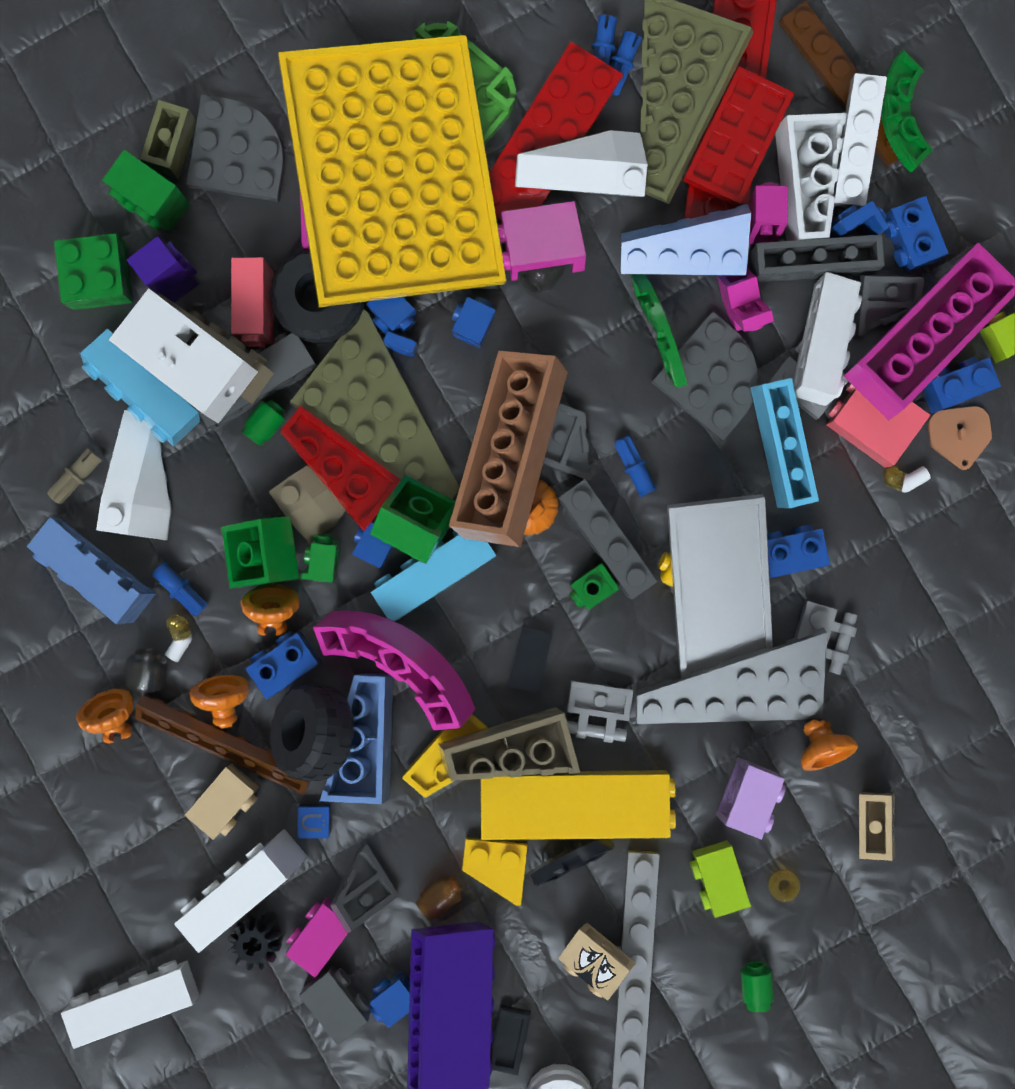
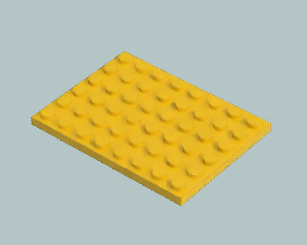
M466 35L278 52L318 306L326 307L505 284L506 275Z

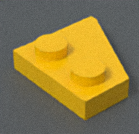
M466 837L462 871L516 906H521L527 844Z

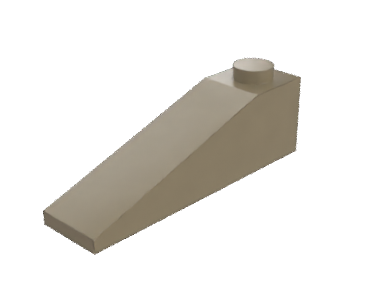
M308 465L269 491L285 516L291 517V523L309 544L314 541V534H325L335 527L346 511Z

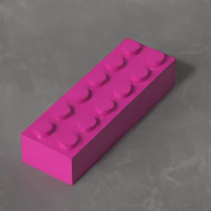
M977 243L941 277L844 377L889 421L904 410L1015 296V277L983 246Z

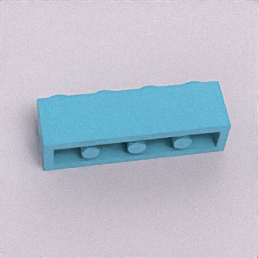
M107 328L80 353L84 364L82 369L93 380L99 378L107 385L104 388L116 401L122 399L128 404L127 410L139 422L145 420L152 426L150 431L159 441L164 443L167 440L174 447L200 423L198 411L109 341L113 333Z
M792 378L750 387L777 508H793L819 501Z
M454 531L452 534L455 538L446 544L441 541L427 564L415 558L408 560L400 566L402 572L392 578L389 573L374 583L376 589L371 591V594L387 619L396 622L496 557L488 542L464 539Z

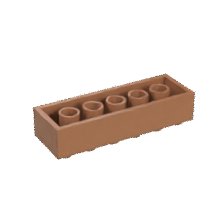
M498 351L449 523V527L464 539L521 547L568 373L556 356Z

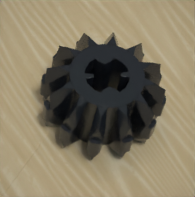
M259 915L255 922L250 916H246L243 924L237 922L234 925L235 933L230 934L228 937V941L234 944L228 950L229 954L239 955L235 961L236 965L241 964L243 960L246 961L247 971L252 970L255 963L260 970L264 969L266 961L273 963L277 958L275 952L280 951L282 948V944L276 941L280 938L281 931H271L275 924L274 920L269 921L267 925L263 924V915ZM252 937L258 939L257 944L260 943L258 948L252 946L253 941L249 942Z

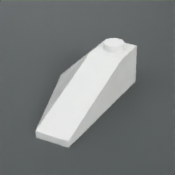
M609 130L517 154L515 187L644 197L648 164L641 135L634 132Z
M124 410L103 489L96 530L168 541L172 505L168 496L167 476L163 467L161 441L150 431L152 426L145 420L139 422L127 410Z

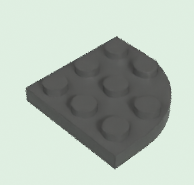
M201 95L186 185L192 189L279 202L285 158L280 138L273 125L260 111L246 103L233 99Z
M712 312L678 351L687 385L676 388L667 377L665 367L652 383L722 442L751 407L753 397L750 387L757 386L758 372L755 358L747 342L737 331L716 313Z

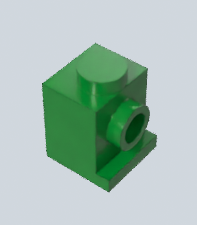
M314 534V541L311 543V546H306L304 564L309 565V568L302 572L301 579L333 583L337 578L341 541L333 540L331 535Z
M601 563L571 583L570 586L573 591L569 595L579 609L585 606L587 610H590L618 591L619 587ZM589 583L597 584L598 592L596 594L590 595L587 592V585Z

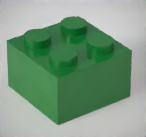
M123 150L102 179L110 188L108 194L117 200L120 206L130 213H136L142 218L143 222L156 231L161 227L170 233L190 205V202L173 183L126 150Z
M115 233L54 241L62 304L72 310L133 303L130 268L126 260L128 259L127 243Z
M405 475L381 506L370 535L427 564L450 528L449 523L456 501Z
M290 516L263 518L221 527L230 589L299 579Z

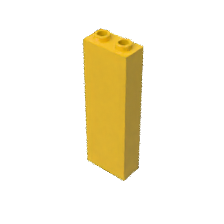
M666 770L580 771V773L535 774L522 775V777L501 776L481 779V840L670 838V829H675L676 827L675 810H670V797H675V780L670 778V774Z

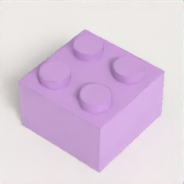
M738 757L716 816L726 826L762 840L764 832L769 833L774 822L772 812L776 802L780 803L784 797L786 786L783 783L785 779L770 769Z

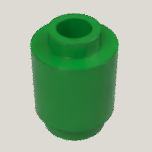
M261 400L243 423L245 427L241 432L261 447L265 441H270L286 420L281 416L285 410L272 400H269L267 404Z
M761 961L748 962L740 970L742 1000L746 1004L747 1010L766 1012L771 1009V1003L774 1001L772 969L765 966V963Z

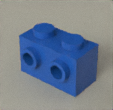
M926 196L893 208L886 214V223L889 228L884 233L888 239L891 238L895 248V261L899 267L903 268L905 274L938 262L949 254Z
M975 356L958 363L960 369L951 373L948 368L943 369L922 390L931 414L1001 387L990 358L978 361Z
M811 524L793 528L794 534L783 537L782 531L768 533L769 578L830 566L823 529L813 530Z
M289 631L275 641L278 646L269 653L266 649H263L250 658L253 664L245 669L266 700L322 663L302 632L293 635Z

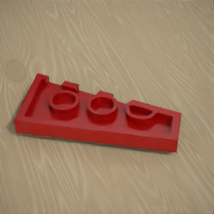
M301 405L281 429L280 433L361 529L365 531L401 479Z

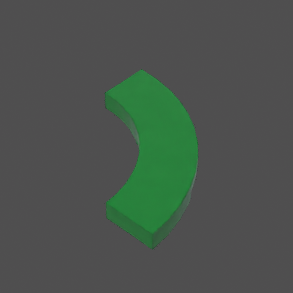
M903 49L891 62L884 75L887 77L881 121L894 153L911 173L925 160L933 149L921 134L915 118L911 116L910 101L913 99L916 83L924 70Z
M631 274L636 299L644 311L648 322L652 323L657 334L656 342L666 375L676 388L685 386L687 381L678 349L658 297L645 274Z

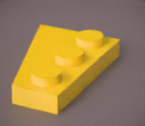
M472 713L461 728L441 730L401 775L402 779L424 798L454 782L451 781L445 772L438 743L489 727Z

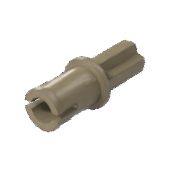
M86 448L69 468H64L66 472L49 489L48 496L56 503L62 504L80 484H85L84 480L102 460L90 449Z

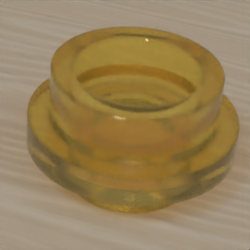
M779 870L770 877L768 888L776 900L788 902L798 895L800 882L793 872ZM782 880H787L789 883L785 890H780L778 887Z

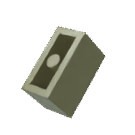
M158 100L140 160L155 172L179 179L197 122L189 109Z

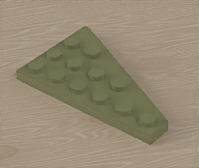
M644 0V20L642 23V30L644 31V39L642 41L643 86H641L643 105L641 107L640 132L648 164L645 194L669 204L754 32L752 27L675 0Z
M363 309L357 324L347 334L338 339L293 397L290 404L297 409L301 405L402 480L407 475L453 499L460 487L371 317Z

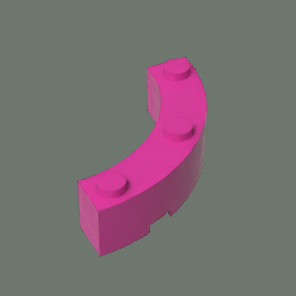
M342 610L331 611L313 627L323 656L339 655L356 659L362 656L375 661L378 668L391 675L397 681H405L417 694L414 698L425 712L433 730L461 728L476 708L467 688L449 662L430 643L403 625L371 613Z

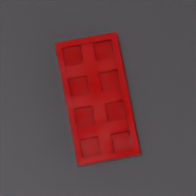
M738 66L683 181L734 206H740L795 93Z

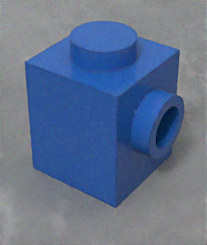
M404 297L374 300L367 303L369 310L376 316L372 321L384 334L387 331L394 334L399 332L405 334L416 323L414 320L417 316L416 311Z
M467 297L464 305L459 303L452 317V320L456 321L452 329L453 336L481 349L496 317V310L492 308L493 304L481 297H476L475 300Z
M371 522L365 531L360 527L356 533L354 542L358 544L352 555L383 569L394 547L370 535L374 525Z
M402 971L390 980L385 977L372 988L374 993L369 1002L371 1005L370 1011L378 1022L381 1023L383 1021L390 1028L409 1013L410 981Z

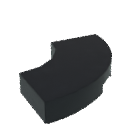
M601 839L585 845L538 869L530 875L534 885L537 886L558 880L577 868L597 861L613 850L614 844L611 839Z

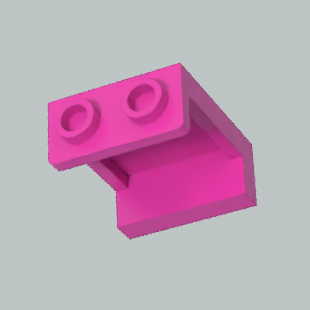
M575 201L501 212V225L497 226L500 244L504 243L505 252H502L505 271L509 270L511 281L518 280V272L553 266L570 264L572 273L585 270L586 252Z

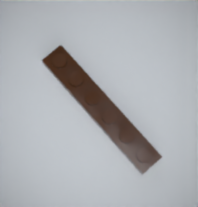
M804 1L782 17L779 25L846 112L850 81L855 73L860 74V72L809 4ZM880 117L875 153L886 168H889L899 159L889 144Z
M142 695L136 704V720L305 795L311 781L287 777L276 765L270 749L263 750L252 745L244 737L232 736L220 729L219 726L212 723L206 724L195 719L189 712L170 708L158 698H148Z

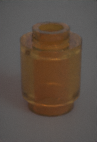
M442 874L420 893V898L416 901V905L429 921H433L435 918L440 919L463 899L460 893L463 891V888L454 876L451 875L448 878Z

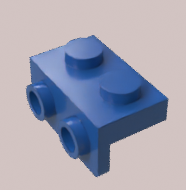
M873 200L858 210L854 205L832 221L829 238L845 237L854 230H857L860 236L880 235L889 228L886 223L887 216L881 207L874 204Z

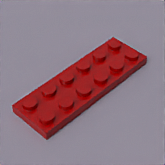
M572 41L489 172L496 219L501 221V212L543 206L552 192L549 189L515 187L517 154L586 137L623 78L621 72Z

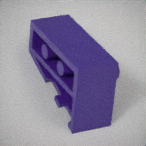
M157 236L126 259L148 288L156 294L158 292L174 303L199 285L193 277L197 273L195 268L177 250L171 241L167 243L163 236Z

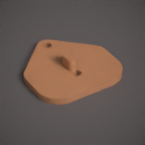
M972 406L941 410L934 413L928 421L931 447L961 470L969 469L992 439L989 415L981 407ZM958 424L961 425V429L957 428ZM963 460L966 461V466L962 465Z

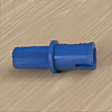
M599 15L595 42L591 44V48L595 57L610 66L611 54L615 52L616 48L613 45L618 19L609 15L606 28V15Z
M624 31L617 53L611 57V67L623 74L621 82L612 94L614 96L620 94L629 70H633L634 65L632 63L642 41L641 36L635 38L637 34L631 31Z
M626 436L616 441L614 446L626 468L624 473L629 474L639 493V497L656 490L657 487L654 485L645 466L647 462L642 460L632 438Z
M163 562L154 570L152 576L171 593L169 597L171 599L176 598L193 616H198L206 609L207 602L189 586L190 581L188 579L183 580L167 562Z

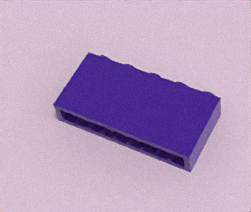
M481 922L411 929L407 1089H488L490 1086V1076L492 1074L490 1046L493 1042L491 1013L494 1010L492 981L495 977L493 949L496 945L493 928Z

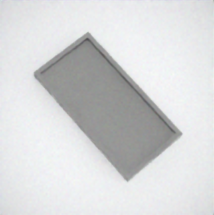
M763 494L667 505L680 679L692 675L691 672L699 669L704 671L719 666L720 662L762 648H773L766 507Z

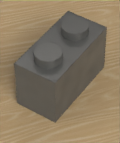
M332 963L302 988L299 997L337 1046H339L368 1022L371 1012L367 999L361 993L356 994L351 988V981L345 971L341 968L337 970Z

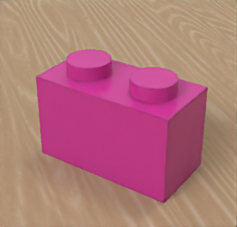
M773 182L763 183L755 187L748 204L751 211L749 245L779 242L788 224V186H779Z
M326 897L322 904H319L317 901L314 903L305 916L309 922L303 930L297 926L286 941L290 947L285 956L313 977L318 975L348 934L330 906L332 900Z

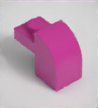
M748 268L746 275L717 276L722 301L729 320L736 331H756L765 324L774 322L772 310L761 300L757 277Z

